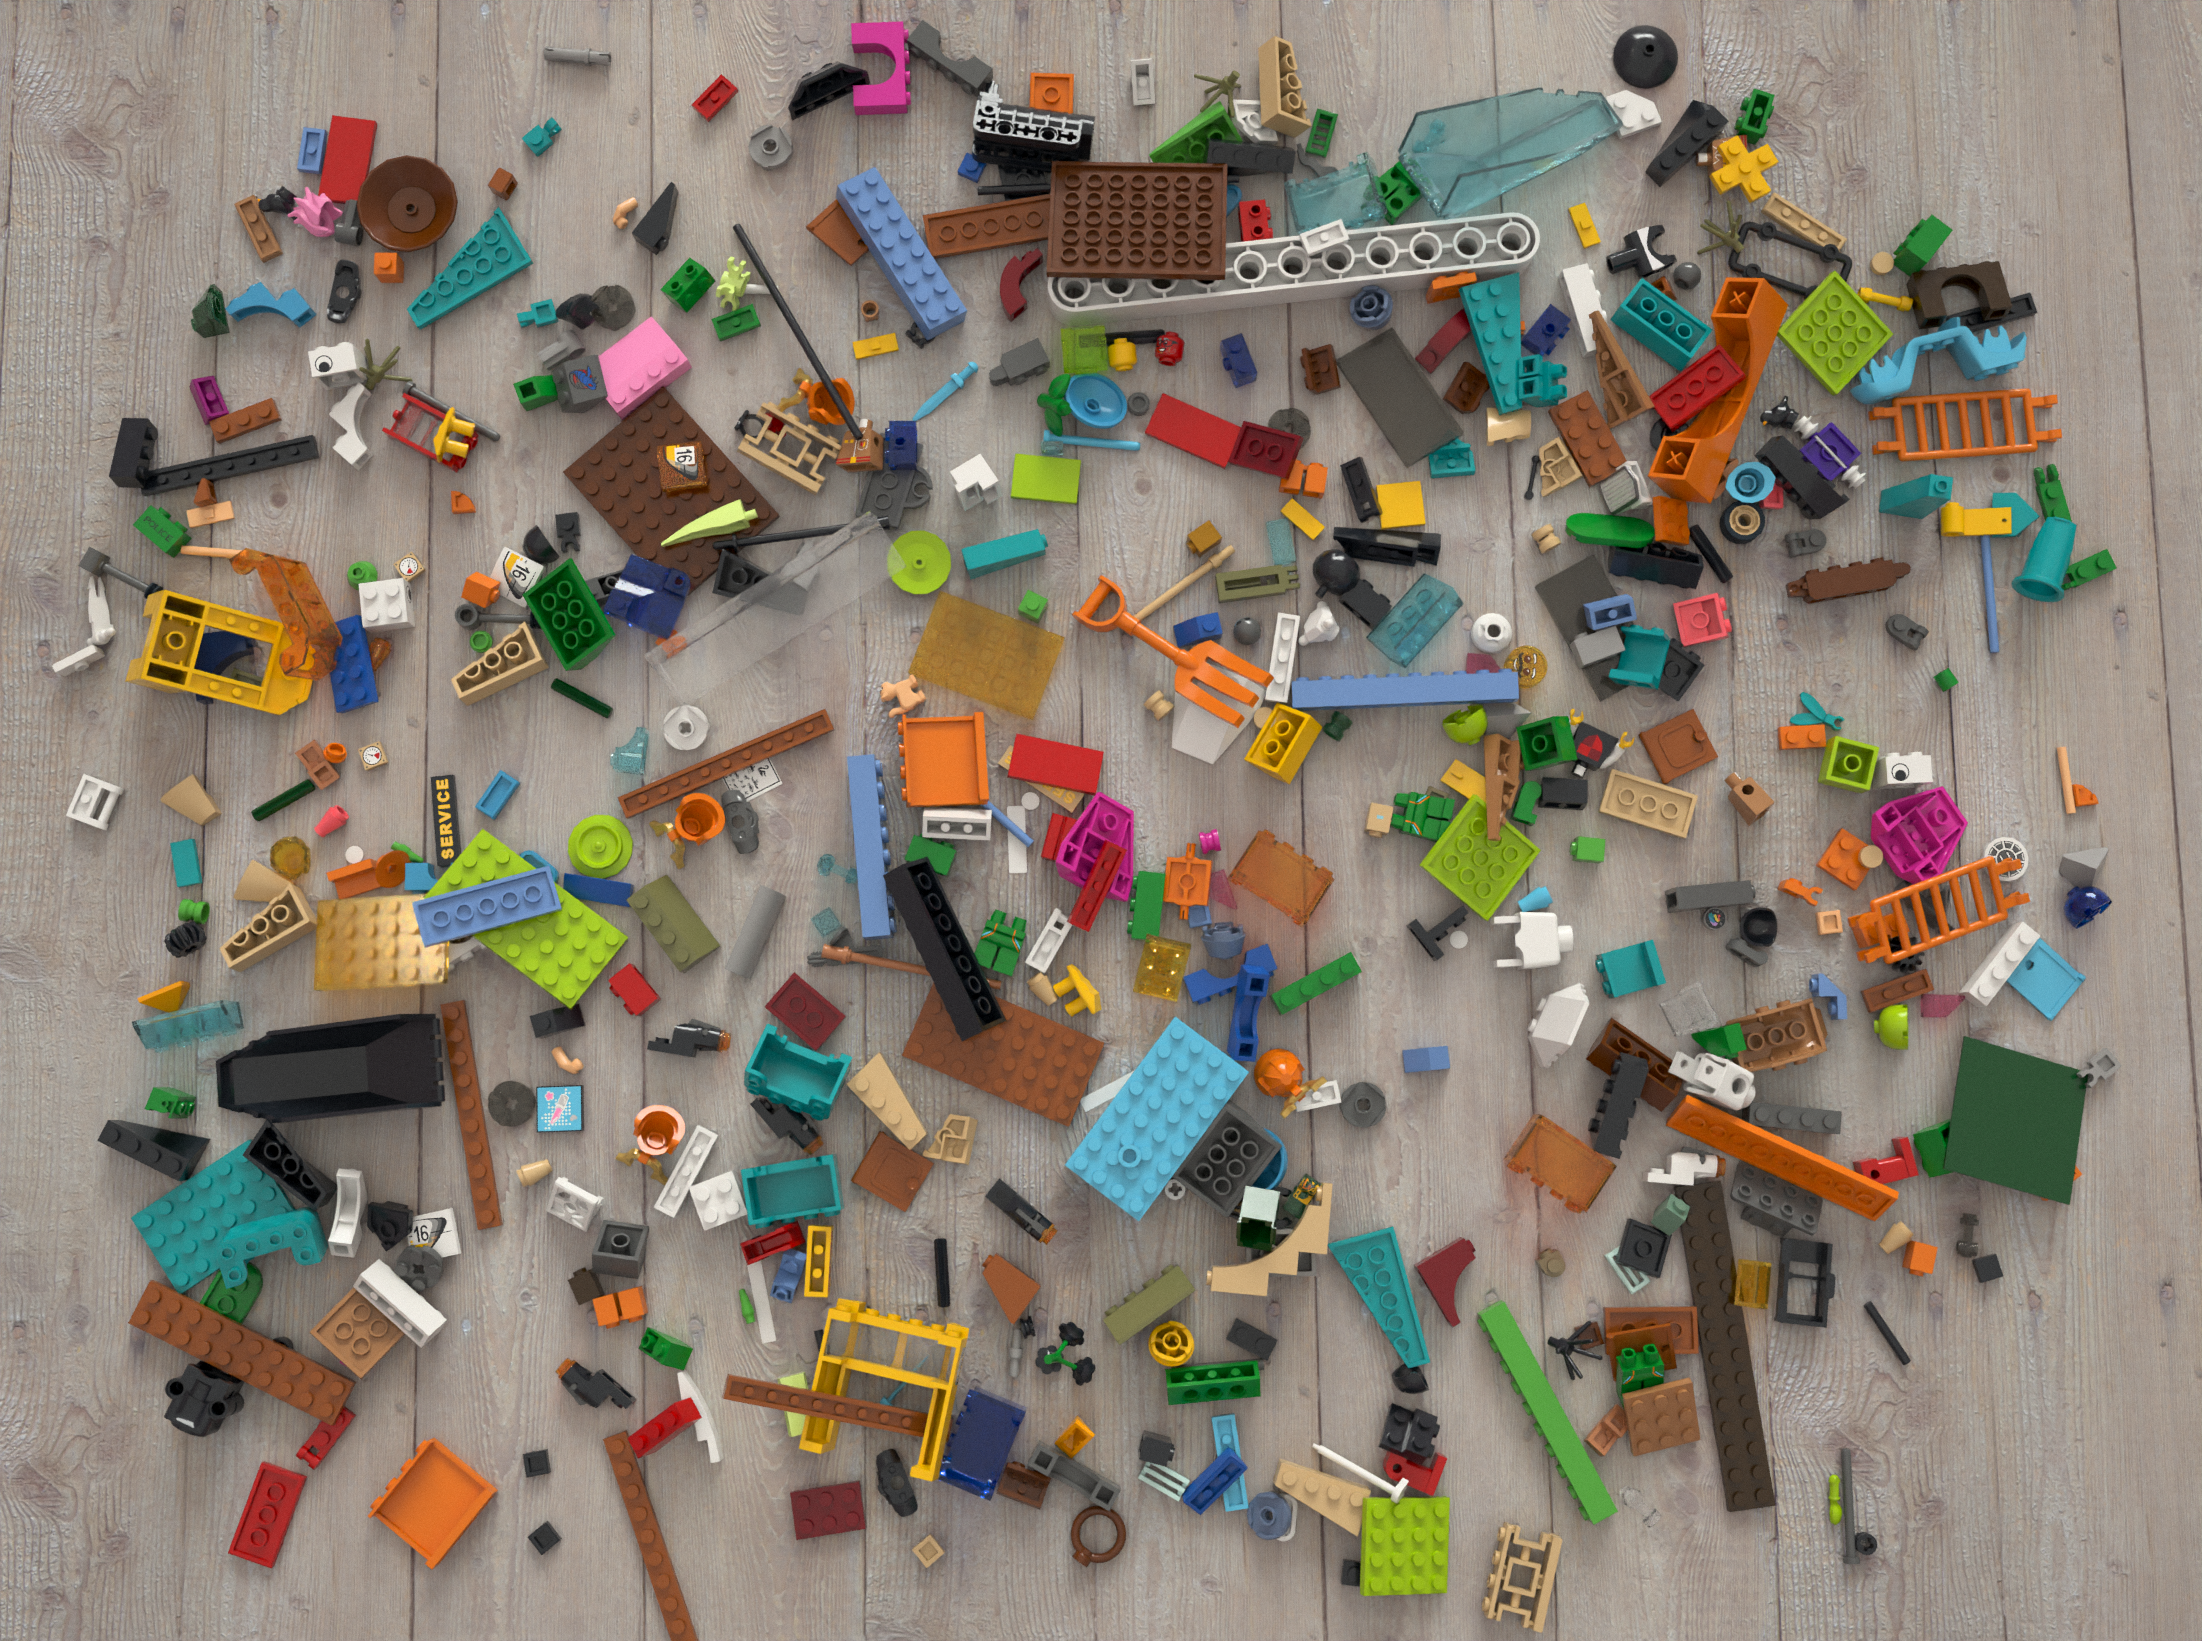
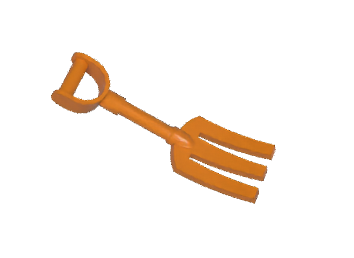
M1100 575L1098 578L1100 583L1078 612L1074 611L1072 616L1081 624L1096 632H1109L1119 627L1129 635L1136 636L1171 659L1178 666L1175 674V691L1205 711L1239 728L1245 719L1243 715L1196 686L1192 681L1196 679L1210 688L1253 708L1259 697L1206 663L1207 660L1210 659L1226 669L1266 688L1274 677L1270 673L1234 655L1212 640L1200 643L1188 652L1184 649H1179L1141 624L1139 619L1129 614L1122 590L1114 582ZM1110 591L1120 598L1118 612L1111 619L1104 622H1096L1090 619Z

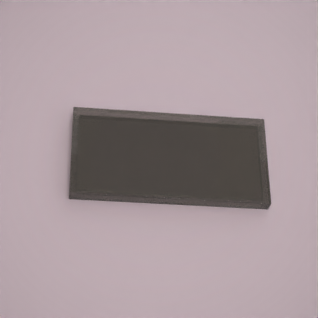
M1392 327L1336 360L1337 366L1406 468L1463 435V430Z
M1594 554L1535 586L1569 648V644L1575 640L1574 637L1584 632H1587L1588 635L1595 633V630L1587 626L1583 604L1618 596ZM1632 621L1616 624L1623 645L1626 635L1621 631V627L1634 625ZM1621 654L1581 668L1600 702L1629 687V685L1615 684L1609 678L1610 670L1618 668Z

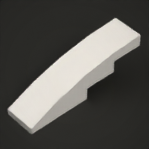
M681 1370L677 1373L681 1400L691 1397L702 1417L695 1423L697 1440H707L711 1463L720 1462L724 1457L710 1410L686 1370Z

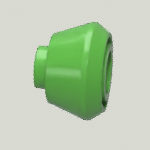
M358 561L352 564L347 572L348 583L356 590H359L358 584L376 582L378 578L376 568L367 561Z

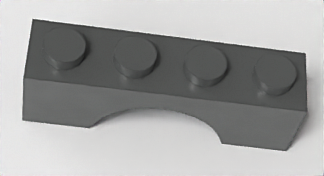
M924 20L919 23L907 39L909 52L915 58L925 60L931 69L942 72L948 81L958 83L963 91L969 95L973 94L978 97L980 92L984 91L986 83H990V80L993 79V68L975 56L966 61H954L947 58L940 50V32Z
M1752 1102L1748 1107L1742 1109V1120L1754 1126L1826 1134H1840L1842 1111Z
M1040 1440L1028 1460V1466L1048 1477L1055 1478L1071 1486L1090 1501L1108 1511L1112 1508L1121 1491L1120 1485Z

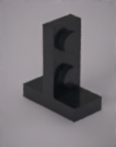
M1464 906L1459 907L1428 932H1426L1417 919L1410 922L1407 928L1432 960L1437 961L1444 953L1433 940L1436 939L1439 942L1448 935L1446 931L1452 925L1457 928L1466 921L1464 916L1468 914V911Z

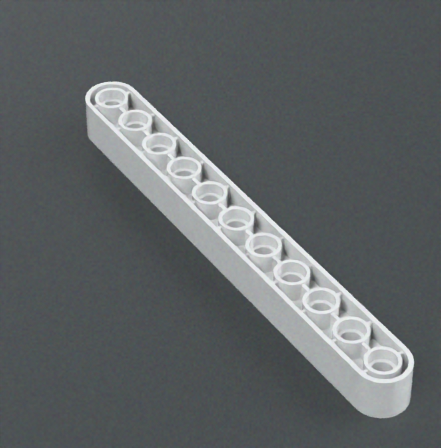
M1512 212L1346 230L1349 242L1309 257L1305 253L1299 236L1226 243L1225 280H1214L1211 284H1202L1197 280L1165 279L1170 282L1171 286L1167 289H1158L1153 285L1154 280L1157 279L1049 277L1048 304L1053 316L1061 323L1069 326H1082L1356 296L1363 291V287L1370 285L1379 286L1387 292L1429 288L1431 282L1436 277H1453L1463 271L1468 273L1475 272L1476 282H1483L1518 272L1521 275L1528 268L1539 247L1540 234L1536 224L1529 217ZM1501 242H1511L1517 247L1518 250H1508L1502 245ZM1467 246L1473 250L1474 255H1465L1459 251L1458 247ZM1424 251L1431 256V259H1419L1414 252ZM1374 255L1382 256L1388 261V264L1378 265L1371 260V257ZM1337 260L1343 263L1345 268L1335 270L1329 267L1327 262ZM1295 265L1301 269V273L1297 275L1289 274L1284 270V266ZM1245 269L1253 270L1257 273L1258 277L1251 280L1245 279L1240 275V272ZM1117 283L1123 284L1127 287V291L1122 294H1115L1109 290V287ZM1077 288L1082 290L1084 294L1080 298L1072 299L1067 297L1065 293L1069 289Z

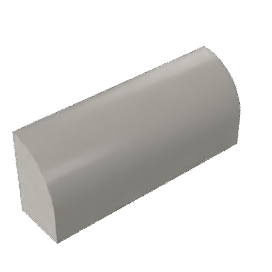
M760 885L725 967L726 970L751 980L785 901V895Z

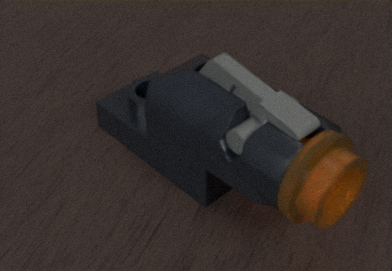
M691 1019L688 1024L684 1023L675 1026L671 1044H669L670 1039L656 1037L655 1041H648L647 1050L695 1058L697 1049L699 1051H718L722 1053V1051L729 1050L731 1033H726V1030H721L719 1027L702 1021Z
M756 1098L750 1103L779 1139H782L789 1133V1138L798 1144L804 1152H808L809 1155H812L824 1144L821 1140V1135H819L818 1128L808 1113L803 1111L795 1112L788 1105L784 1104L773 1114L771 1111L774 1108L766 1099Z
M1000 1178L985 1196L1039 1243L1043 1242L1047 1245L1058 1231L1054 1228L1055 1225Z
M567 1358L555 1371L559 1375L558 1378L562 1381V1385L579 1405L588 1404L591 1407L598 1408L610 1395L613 1397L611 1401L616 1406L627 1409L636 1400L633 1395L603 1369L597 1371L592 1376L591 1371L582 1367L575 1360L571 1361Z

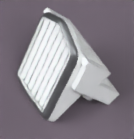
M1637 461L1624 462L1616 468L1614 473L1599 483L1603 499L1610 514L1613 516L1619 515L1631 508L1647 509L1653 506L1652 498Z

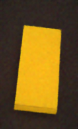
M1582 203L1569 208V214L1583 248L1599 244L1601 241L1586 204Z
M895 333L852 342L856 360L899 351Z
M1293 498L1280 511L1311 540H1314L1325 528Z

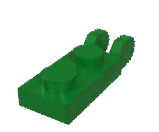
M2050 464L2046 468L2049 479L2048 483H2045L2046 478L2041 467L2035 468L2033 471L2036 482L2035 488L2045 521L2047 517H2059L2072 522L2060 480H2058L2059 474L2055 464Z
M2105 549L2070 565L2066 575H2068L2071 582L2063 584L2061 588L2064 591L2072 587L2076 588L2117 569L2109 551Z

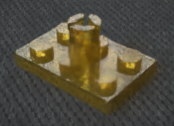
M1147 934L1133 992L1177 1002L1191 944Z

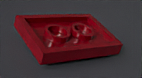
M1243 421L1228 462L1235 466L1288 480L1304 438L1299 435Z
M795 972L765 1005L767 1010L815 1051L823 1045L847 1017Z
M860 1480L790 1492L796 1540L866 1529Z

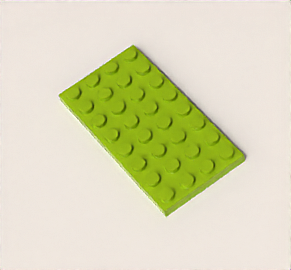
M482 828L423 899L531 871L536 868ZM554 882L562 908L561 911L471 936L571 1010L628 940V937Z

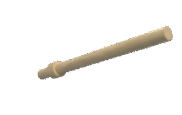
M1229 545L1220 553H1214L1205 564L1143 608L1134 617L1140 621L1144 620L1211 569H1217L1223 564L1222 561L1235 553L1234 548Z

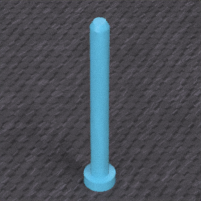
M1044 430L1043 443L1059 442L1071 445L1140 450L1139 442L1071 435L1058 437L1055 434H1050V430Z

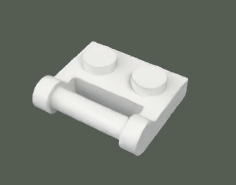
M83 774L66 816L107 831L109 826L107 822L119 794L122 795L124 788ZM105 789L109 790L110 793L99 819L96 820L93 817Z

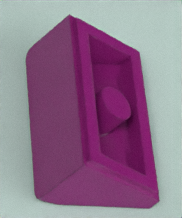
M214 376L191 380L189 387L205 425L210 424L209 421L229 414Z

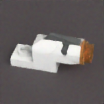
M1683 1147L1680 1152L1667 1155L1665 1174L1664 1169L1650 1168V1172H1643L1642 1181L1693 1186L1694 1179L1724 1176L1726 1161L1725 1158H1720L1719 1155H1714L1713 1153Z

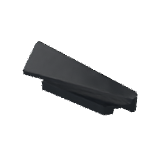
M1334 527L1333 539L1341 544L1344 552L1351 558L1415 567L1416 560L1437 566L1441 548V534Z

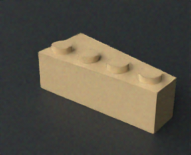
M1274 36L1258 48L1261 125L1295 138L1310 128L1311 122L1310 119H1306L1305 115L1307 105L1306 101L1302 100L1300 94L1302 84L1295 73L1298 68L1292 43Z
M525 621L518 626L519 628L515 632L505 636L502 639L503 641L496 647L487 650L482 658L476 662L473 661L451 679L459 699L467 706L549 668L532 629Z
M291 883L288 884L282 894L274 897L269 902V906L260 914L257 913L244 929L241 928L219 948L229 968L242 972L320 927L301 888Z
M881 1052L846 1084L909 1150H912L928 1134Z
M1279 1458L1273 1478L1274 1485L1358 1537L1362 1524L1363 1498L1370 1496L1371 1490L1369 1487Z

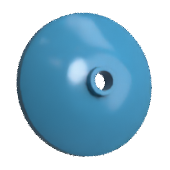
M1092 372L1078 373L1071 377L1064 400L1070 404L1071 414L1085 425L1099 429L1112 428L1123 420L1127 411L1126 398L1121 389L1112 380Z

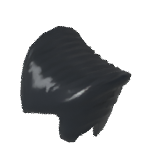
M579 293L560 304L556 309L555 315L557 318L584 330L595 321L590 312L594 309L599 311L600 308L591 300L593 298L592 295Z

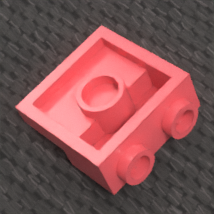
M1718 593L1673 603L1683 647L1729 638L1728 632H1732L1729 619H1725L1723 611L1727 610L1725 598H1720Z

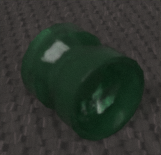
M1335 711L1331 716V723H1326L1322 730L1329 737L1340 742L1344 737V731L1348 730L1353 722L1341 712Z

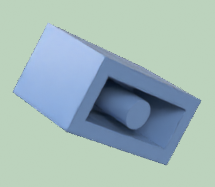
M1628 594L1583 604L1587 626L1592 630L1637 620L1633 597Z

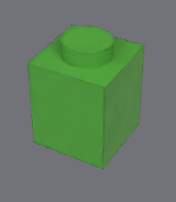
M1027 590L1018 608V615L1039 624L1048 606V599Z
M1576 837L1574 842L1570 843L1569 852L1570 855H1573L1572 861L1597 864L1604 862L1606 839Z

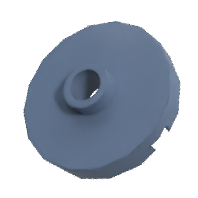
M1269 1491L1257 1494L1248 1505V1524L1259 1538L1265 1540L1278 1539L1286 1534L1290 1527L1292 1519L1290 1506L1286 1499L1278 1493ZM1270 1511H1271L1272 1514H1273V1518H1272V1519H1271L1270 1516H1269Z

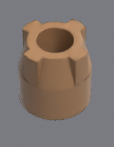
M872 300L865 301L861 306V312L865 321H877L879 319L877 303ZM870 310L875 312L872 315H867V312Z

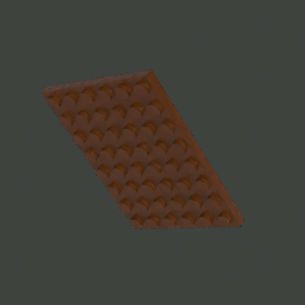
M1052 161L1047 277L1225 280L1227 164Z
M664 386L563 471L566 477L679 603L718 570L722 550L713 549L712 545L714 542L732 539V534H736L738 538L758 536L780 517ZM683 444L684 447L694 446L695 464H686L688 466H695L697 464L698 448L697 479L691 480L684 476L683 482V475L674 470L665 461L663 447L665 457L667 458V446L676 445V448L677 445L683 447ZM739 499L742 501L745 512L753 509L757 512L758 517L749 520V528L731 534L713 535L665 547L661 546L662 542L692 521ZM734 548L728 549L735 553Z

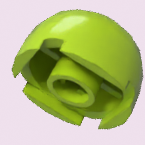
M1482 704L1467 706L1468 710L1461 712L1459 709L1443 719V728L1451 740L1461 744L1468 743V745L1476 744L1481 740L1480 737L1488 727L1487 715Z
M1890 1005L1881 1011L1879 1020H1874V1034H1879L1881 1042L1891 1049L1908 1050V1005Z

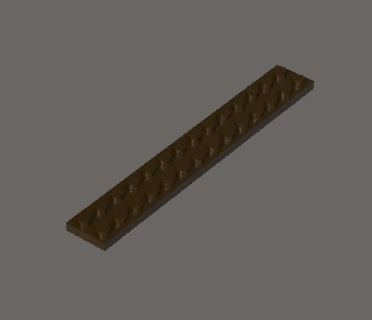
M1721 1181L1693 1184V1186L1674 1187L1675 1197L1690 1206L1686 1220L1680 1227L1693 1306L1697 1307L1698 1336L1727 1511L1735 1512L1776 1506Z

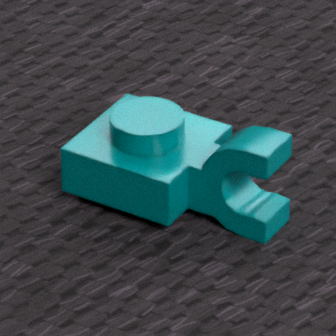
M551 117L545 123L543 129L539 125L535 126L522 137V140L538 157L554 144L550 138L562 129Z
M552 299L530 304L532 311L517 313L521 328L527 327L533 322L536 323L537 328L559 322L555 315L556 311Z

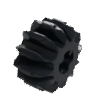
M190 922L171 930V933L165 936L164 942L172 956L180 958L200 950V947L206 943L207 937L199 924Z
M1899 937L1892 938L1893 942H1889L1891 953L1902 950ZM1916 937L1909 938L1911 946L1915 945ZM1920 952L1893 963L1892 969L1898 970L1900 968L1901 973H1906L1908 969L1914 971L1916 970V965L1923 963L1919 957L1924 956L1925 953Z

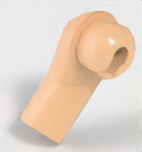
M632 197L617 206L613 216V223L619 229L627 227L628 220L625 218L627 213L638 207L635 198Z
M556 1047L551 1051L559 1067L567 1072L577 1074L579 1070L583 1069L584 1065L581 1060L576 1058L571 1062L562 1047Z

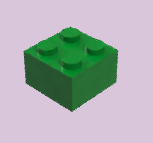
M1932 214L1926 221L1922 218L1909 232L1904 242L1894 251L1893 254L1896 255L1893 259L1894 266L1909 277L1913 272H1919L1953 230Z
M1553 716L1516 727L1525 771L1543 770L1578 760L1568 716Z

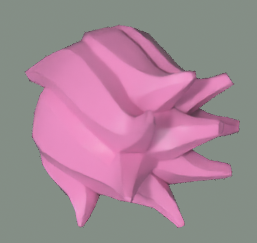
M305 187L306 197H303L304 199L294 198L299 206L293 208L294 211L288 214V218L297 217L293 223L303 225L314 236L328 237L334 234V220L339 218L343 212L333 206L332 201L325 193L317 196L313 192L311 193L308 187Z

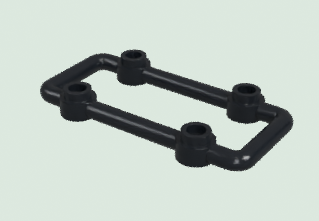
M1749 221L1741 226L1738 233L1740 238L1738 240L1742 245L1749 230L1756 232L1762 241H1770L1772 238L1818 254L1824 263H1831L1834 260L1843 263L1840 276L1847 282L1853 264L1852 259L1848 255L1840 253L1834 244H1827L1823 247L1777 231L1776 226L1771 222H1765L1760 225ZM1732 249L1728 265L1732 271L1742 274L1743 278H1764L1771 285L1804 296V300L1818 287L1813 285L1806 288L1761 272L1759 265L1754 263L1747 266L1738 264L1737 261L1741 251L1737 253Z

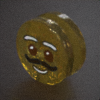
M1529 645L1520 646L1507 656L1504 662V669H1512V672H1518L1519 688L1528 689L1536 686L1545 677L1547 660L1544 654L1536 647Z

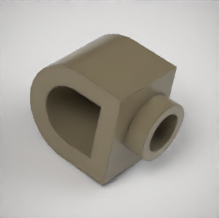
M1547 1248L1538 1254L1539 1258L1535 1262L1543 1274L1550 1277H1559L1565 1271V1261L1557 1249L1551 1250V1248Z

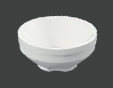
M1494 613L1478 618L1471 630V638L1474 645L1480 651L1488 654H1496L1503 651L1509 645L1512 637V629L1509 622L1503 616ZM1490 625H1496L1500 629L1498 637H1491L1488 634L1487 629Z

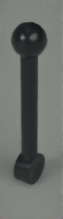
M1538 455L1532 457L1533 465L1528 491L1524 494L1526 500H1531L1534 496L1532 489L1537 463L1540 462Z

